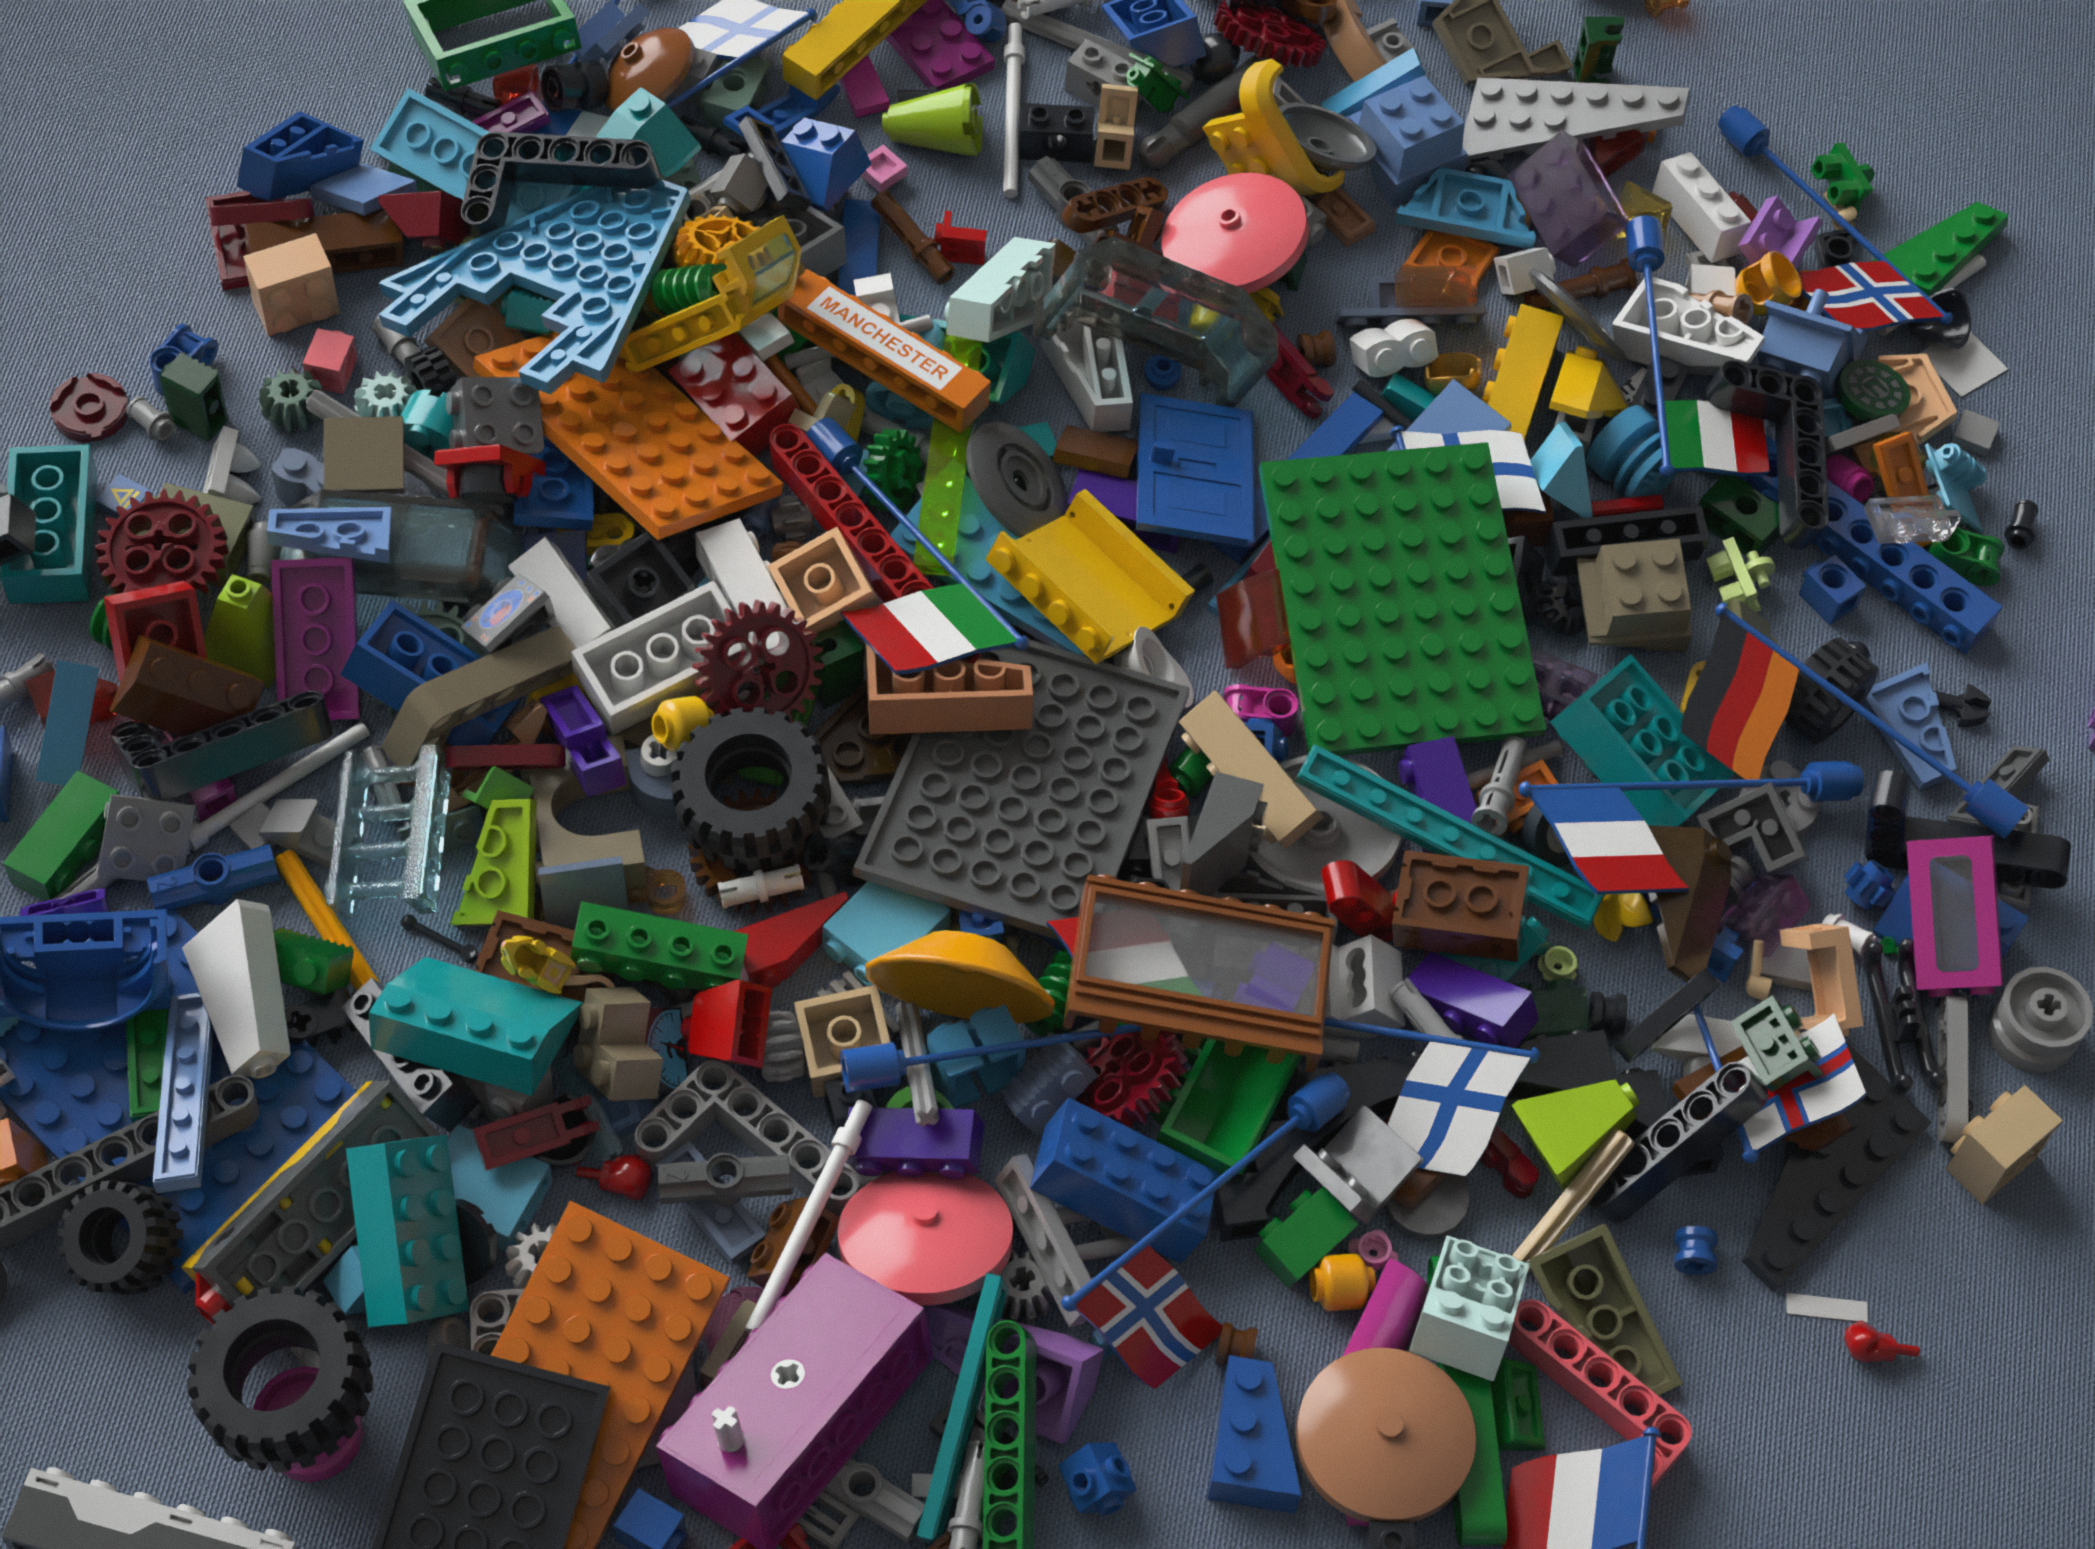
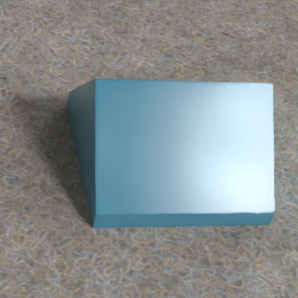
M1566 421L1560 422L1530 460L1537 484L1543 492L1583 518H1591L1593 515L1583 445Z

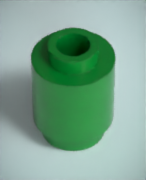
M1189 746L1168 767L1172 778L1178 782V790L1183 791L1185 796L1195 797L1214 777L1206 767L1211 762L1202 750L1196 755Z

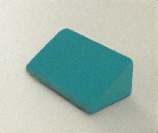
M1396 372L1392 374L1382 393L1384 398L1412 421H1415L1437 397Z

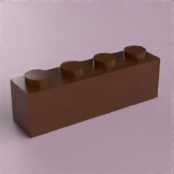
M379 209L366 216L350 212L297 220L245 224L247 255L316 233L330 262L333 274L403 266V238L401 230L384 209Z

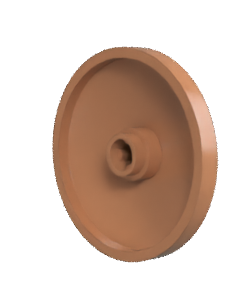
M1363 1349L1342 1356L1329 1364L1315 1377L1308 1387L1296 1421L1295 1436L1298 1457L1313 1487L1328 1503L1339 1511L1368 1523L1370 1520L1412 1523L1436 1513L1448 1504L1462 1487L1470 1471L1475 1454L1476 1432L1473 1415L1459 1387L1442 1369L1432 1362L1416 1354L1399 1349Z

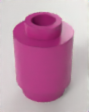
M1841 454L1833 455L1826 460L1827 479L1860 503L1868 499L1874 489V481L1868 470Z

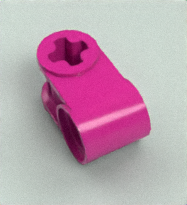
M1234 684L1225 688L1223 693L1224 700L1243 722H1248L1251 718L1269 719L1283 732V737H1289L1294 732L1299 704L1297 697L1290 690L1284 688L1252 687L1245 684ZM1280 712L1284 713L1285 715H1277L1274 713Z

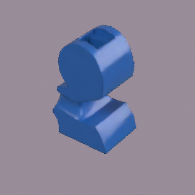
M949 0V4L958 11V15L965 18L966 29L971 34L987 43H994L1003 36L1006 30V18L1001 9L986 0Z

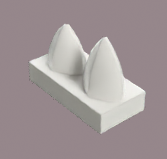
M223 426L213 446L203 493L245 504L256 503L261 500L258 493L249 484L229 474V472H249L259 468L261 464L250 450L236 443L238 430Z

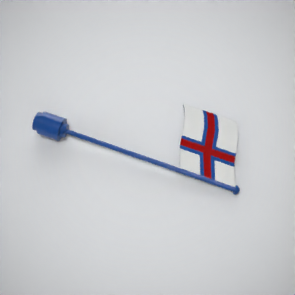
M1641 893L1650 907L1652 916L1659 917L1662 923L1661 913L1657 908V904L1650 902L1648 893ZM1699 1005L1693 1012L1714 1070L1717 1072L1722 1068V1064ZM1834 1013L1820 1024L1800 1033L1803 1038L1809 1036L1818 1048L1822 1058L1816 1062L1823 1075L1816 1079L1807 1070L1772 1093L1768 1090V1099L1762 1109L1736 1129L1744 1149L1742 1158L1745 1162H1756L1760 1151L1783 1137L1837 1116L1856 1105L1866 1096L1865 1089ZM1749 1056L1738 1061L1745 1064L1760 1078Z

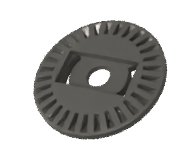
M1535 268L1528 272L1530 280L1540 295L1559 315L1564 316V320L1590 344L1613 360L1623 362L1627 358L1611 334L1569 292Z
M997 421L987 422L971 434L966 450L969 475L985 507L1002 526L1017 537H1023L1065 515L1069 498L1063 479L1051 458L1034 439L1011 424ZM1013 472L1023 478L1026 484V491L1016 485L1013 479Z

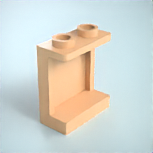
M1818 923L1779 930L1782 946L1806 949L1815 1014L1801 1018L1804 1026L1800 1029L1809 1030L1825 1021L1833 1013L1844 1037L1850 1035L1849 1028L1863 1026L1849 926Z

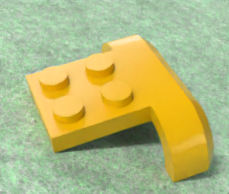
M1273 59L1255 62L1247 69L1240 83L1239 100L1243 113L1211 119L1202 127L1209 138L1211 147L1217 152L1225 165L1228 175L1237 173L1269 175L1283 180L1297 194L1305 196L1335 190L1344 182L1345 172L1341 170L1336 171L1329 177L1325 174H1319L1314 169L1275 102L1273 94L1274 82L1278 75L1283 72V66Z

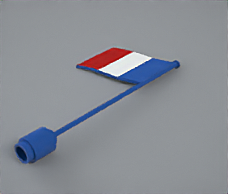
M1849 761L1810 762L1805 770L1802 771L1800 778L1529 785L1528 781H1524L1519 785V793L1523 797L1529 796L1547 819L1574 869L1596 895L1687 892L1689 887L1669 865L1647 823L1622 791L1761 787L1772 782L1776 787L1800 786L1802 792L1806 794L1811 802L1849 801L1862 793L1864 777L1861 768L1858 765H1852Z
M1648 1427L1644 1430L1642 1437L1603 1449L1547 1455L1513 1467L1511 1469L1506 1512L1507 1540L1502 1549H1619L1632 1544H1636V1549H1645L1656 1438H1661L1660 1431L1655 1427Z

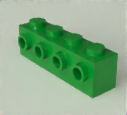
M581 901L570 958L580 970L588 973L604 971L619 974L622 978L629 981L645 979L660 982L670 989H683L686 987L705 991L740 980L748 934Z

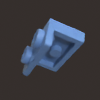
M609 1L578 29L582 49L572 52L581 61H599L603 58L608 63L622 50L618 43L625 37L630 42L644 29L640 22L650 12L640 2L625 15L613 1Z

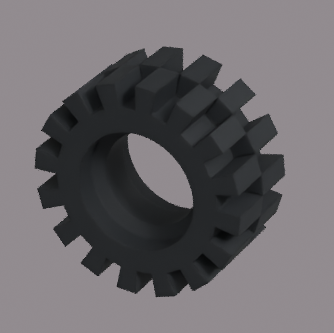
M433 345L404 359L407 376L412 382L411 385H415L417 390L428 389L431 390L429 395L440 397L442 392H450V389L456 384L455 374L453 370H450L449 362L447 359H444L441 350L439 351L437 346Z

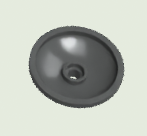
M1286 103L1279 106L1281 113L1314 169L1353 171L1372 163L1377 151L1373 139L1353 121L1334 111L1312 104Z

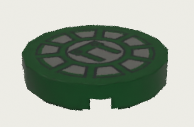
M1860 359L1849 362L1842 369L1836 381L1838 386L1836 393L1839 401L1847 411L1861 420L1868 421L1869 418L1876 420L1892 413L1893 415L1896 414L1899 419L1909 406L1911 394L1906 381L1891 367L1875 360Z

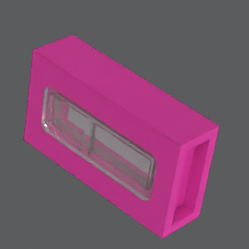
M1994 836L1908 841L1907 857L1917 990L1927 989L1928 997L1953 995L1952 988L1969 987L1970 995L1995 993V986H2002L2004 984Z

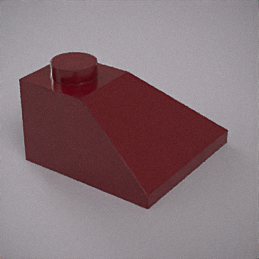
M443 191L379 195L378 203L406 237L421 242L424 249L444 250L446 244H460L469 233L461 216L463 199Z

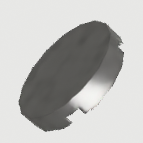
M1447 1174L1412 1210L1391 1197L1385 1204L1388 1218L1394 1227L1406 1236L1426 1241L1443 1235L1446 1237L1454 1233L1465 1218L1469 1204L1467 1185L1461 1176Z

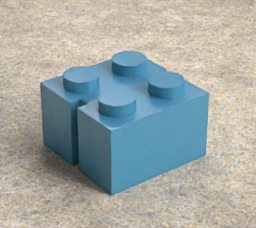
M1004 1004L994 1009L992 1007L979 1009L971 1015L970 1022L965 1024L961 1021L955 1024L947 1022L939 1025L930 1034H927L926 1050L928 1055L1021 1041L1023 1038ZM1026 1048L929 1063L934 1089L940 1092L955 1109L977 1102L981 1096L969 1072L975 1070L987 1096L997 1094L1000 1089H1005V1083H1011V1077H1017V1071H1023Z

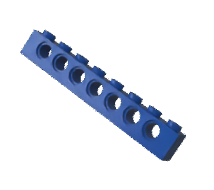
M1765 434L1769 472L1761 476L1736 477L1745 480L1759 493L1779 504L1776 441ZM1827 479L1829 520L1828 524L1812 543L1818 546L1824 554L1831 557L1836 555L1859 579H1863L1878 590L1885 599L1897 604L1908 612L1915 621L1924 624L1942 637L1948 645L1957 648L1966 655L1993 627L2003 606Z

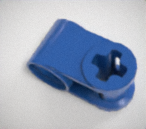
M184 323L175 327L170 336L150 355L149 363L156 391L164 395L163 385H161L159 380L161 371L167 363L173 362L180 353H186V357L192 356L193 360L198 359L199 363L204 362L205 366H210L217 356L219 345L217 340L211 337L203 338L193 333L191 327Z

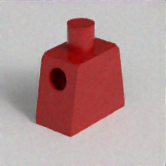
M735 980L697 993L693 999L692 1016L684 1018L680 1027L682 1036L688 1041L689 1053L723 1062L763 1068L772 988L743 980Z

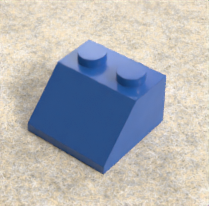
M803 118L781 141L811 198L812 204L810 206L817 210L827 212L872 164L856 130Z

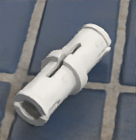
M799 864L762 873L761 869L755 870L752 876L723 883L718 882L723 909L758 899L760 903L769 901L768 897L804 890Z

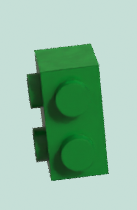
M1324 1186L1314 1195L1308 1189L1305 1190L1288 1206L1294 1212L1284 1222L1278 1217L1274 1218L1258 1233L1263 1241L1254 1249L1255 1253L1287 1288H1290L1359 1225Z

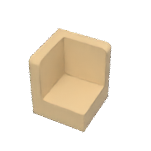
M826 391L813 417L795 408L788 422L808 432L810 427L823 418H832L845 430L857 405L833 392Z

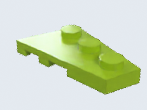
M507 799L491 801L476 846L478 854L471 875L467 874L462 888L465 890L459 911L454 912L450 925L457 927L493 926L497 910L534 920L536 800Z

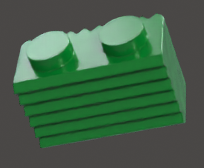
M285 927L273 931L281 983L325 996L327 993L335 992L336 988L348 986L354 954L352 946L345 947L344 943L338 945L337 942L331 943L329 939L323 941L322 937L316 939L314 935L309 937L307 933L301 935L299 931L294 933L292 929L286 930Z

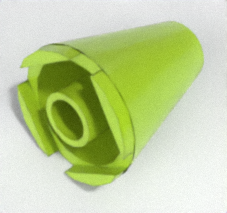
M966 83L890 105L888 113H883L882 115L883 133L885 135L889 134L892 142L970 157L978 156L977 152H981L983 141V116L978 115L976 106L982 105L979 89L976 83Z

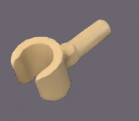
M1826 191V192L1824 193V197H1825L1826 200L1829 202V204L1832 206L1831 202H1830L1829 199L1827 198V191ZM1844 205L1832 206L1852 227H1855V223L1852 221L1857 216L1855 207L1848 206L1845 208ZM1831 218V222L1835 230L1844 229L1833 218Z
M1754 940L1752 966L1746 981V991L1749 996L1764 1001L1768 997L1772 979L1760 976L1763 965L1764 941Z

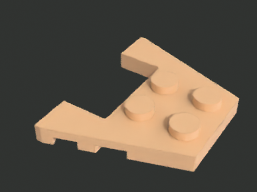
M1927 354L1878 356V360H1875L1888 365L1902 376L1908 384L1911 398L1905 413L1898 419L1901 427L1885 433V437L1853 447L1852 456L1856 464L1868 470L1872 478L1880 473L1873 444L1903 432H1912L1915 445L1918 447L1956 420L1957 410Z

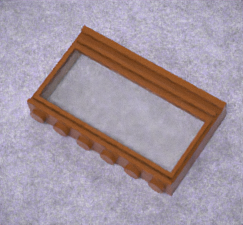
M1088 874L1081 895L1063 1028L1071 1029L1076 1015L1100 1019L1098 1030L1105 1034L1114 1033L1118 1022L1142 1026L1140 1038L1145 1041L1157 1040L1160 1030L1184 1034L1182 1045L1189 1049L1198 1048L1202 1038L1226 1041L1224 1053L1229 1056H1239L1244 1045L1267 1049L1266 1061L1272 1064L1282 1063L1286 1053L1307 1056L1305 1071L1314 1073L1323 1051L1322 1041L1336 919L1325 918L1316 912L1297 913L1286 911L1272 904L1259 906L1242 903L1239 899L1233 897L1215 898L1204 896L1189 889L1177 891L1160 888L1151 882H1127L1107 874L1097 876Z

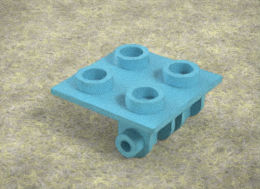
M1928 443L1924 446L1929 457L1926 461V466L1931 476L1938 481L1941 490L1937 491V496L1941 505L1946 511L1952 510L1956 513L1962 524L1968 523L1979 533L1983 532L1968 491L1978 485H1982L1986 481V469L1957 444H1946L1938 450H1935Z

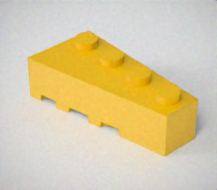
M1520 304L1517 317L1509 315L1503 337L1509 338L1506 349L1499 348L1492 368L1498 371L1496 381L1488 380L1482 401L1510 421L1512 428L1509 431L1522 434L1525 442L1532 421V414L1536 409L1543 382H1545L1551 359L1557 346L1564 316Z

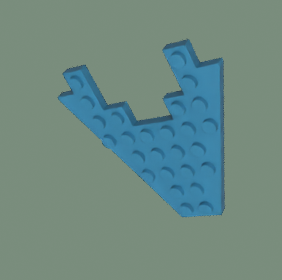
M660 178L654 186L647 189L592 186L383 279L379 282L382 294L395 301L378 314L382 327L411 337L458 296L463 295L489 305L515 284L557 301L541 317L545 328L560 333L556 339L518 371L521 382L550 395L576 372L604 383L608 379L634 321L638 317L641 306L651 287L653 276L658 272L691 202L689 190Z

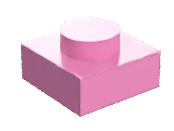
M883 144L868 154L872 164L861 175L880 193L907 176L908 165Z

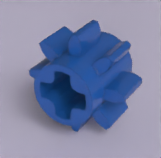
M1870 860L1864 866L1856 861L1844 875L1847 879L1845 882L1849 884L1845 893L1852 901L1866 910H1869L1875 904L1884 908L1895 895L1892 891L1894 888L1890 885L1895 879L1894 876L1874 860Z

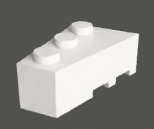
M1118 313L1043 318L1041 347L1090 430L1098 432L1130 430L1133 400Z

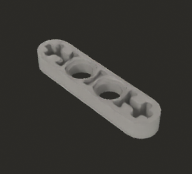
M1946 995L1942 996L1940 1000L1937 1018L1938 1071H1942L1946 1076L1945 1085L1937 1091V1137L1940 1142L1955 1144L1964 1136L1961 1132L1968 1124V1001L1966 997Z

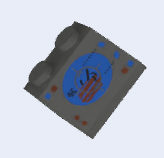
M518 573L513 579L510 577L503 579L492 591L494 596L484 606L477 604L464 616V624L460 628L465 638L485 657L535 635L556 615L550 596L521 573Z

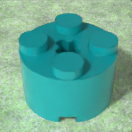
M422 389L410 396L400 415L404 419V443L434 461L435 451L450 449L449 435L450 431L454 430L453 415L447 414V393L442 392L440 397L429 395L431 390Z

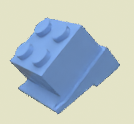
M1425 75L1365 100L1361 111L1346 117L1360 126L1373 139L1377 151L1372 163L1369 165L1371 168L1370 173L1391 207L1412 199L1414 192L1421 185L1428 183L1430 176L1439 167L1464 171L1468 155L1462 147L1465 123Z
M1815 289L1806 311L1766 299L1764 306L1767 308L1768 322L1763 332L1765 342L1757 353L1759 366L1812 379L1821 388L1823 400L1833 399L1838 389L1836 381L1840 372L1849 362L1860 359L1868 340V335L1864 330L1854 328L1852 325L1820 316L1829 297V294L1822 289Z

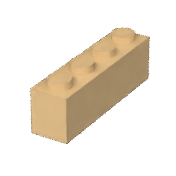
M1216 690L1178 721L1186 730L1181 736L1196 755L1202 750L1211 760L1206 767L1213 776H1215L1217 771L1264 784L1261 801L1268 802V807L1263 825H1257V827L1264 829L1263 836L1271 845L1278 840L1287 849L1323 818L1316 807Z

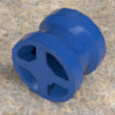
M1686 1226L1675 1231L1674 1243L1678 1247V1253L1674 1256V1267L1676 1270L1685 1274L1705 1275L1717 1269L1718 1259L1713 1253V1248L1718 1244V1235L1714 1230L1703 1226Z

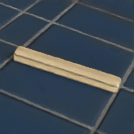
M1613 1130L1512 1256L1517 1260L1528 1263L1527 1260L1552 1248L1634 1147L1633 1140L1621 1130Z

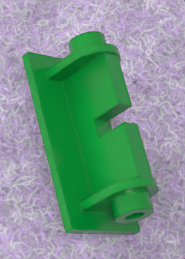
M1130 52L1128 56L1136 63L1126 74L1127 83L1130 87H1138V93L1145 97L1157 111L1170 112L1178 96L1187 100L1190 98L1179 87L1182 82L1177 77L1167 71L1162 72L1164 68L1162 63L1150 55L1146 54L1144 59Z

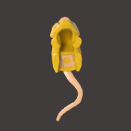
M517 935L513 936L512 939L504 940L501 944V963L508 973L513 976L518 973V975L528 980L531 984L547 992L561 994V989L564 985L582 986L594 982H600L607 988L615 987L609 978L601 974L571 975V970L576 966L572 959L560 951L546 947L545 943L541 940L534 941L532 937Z

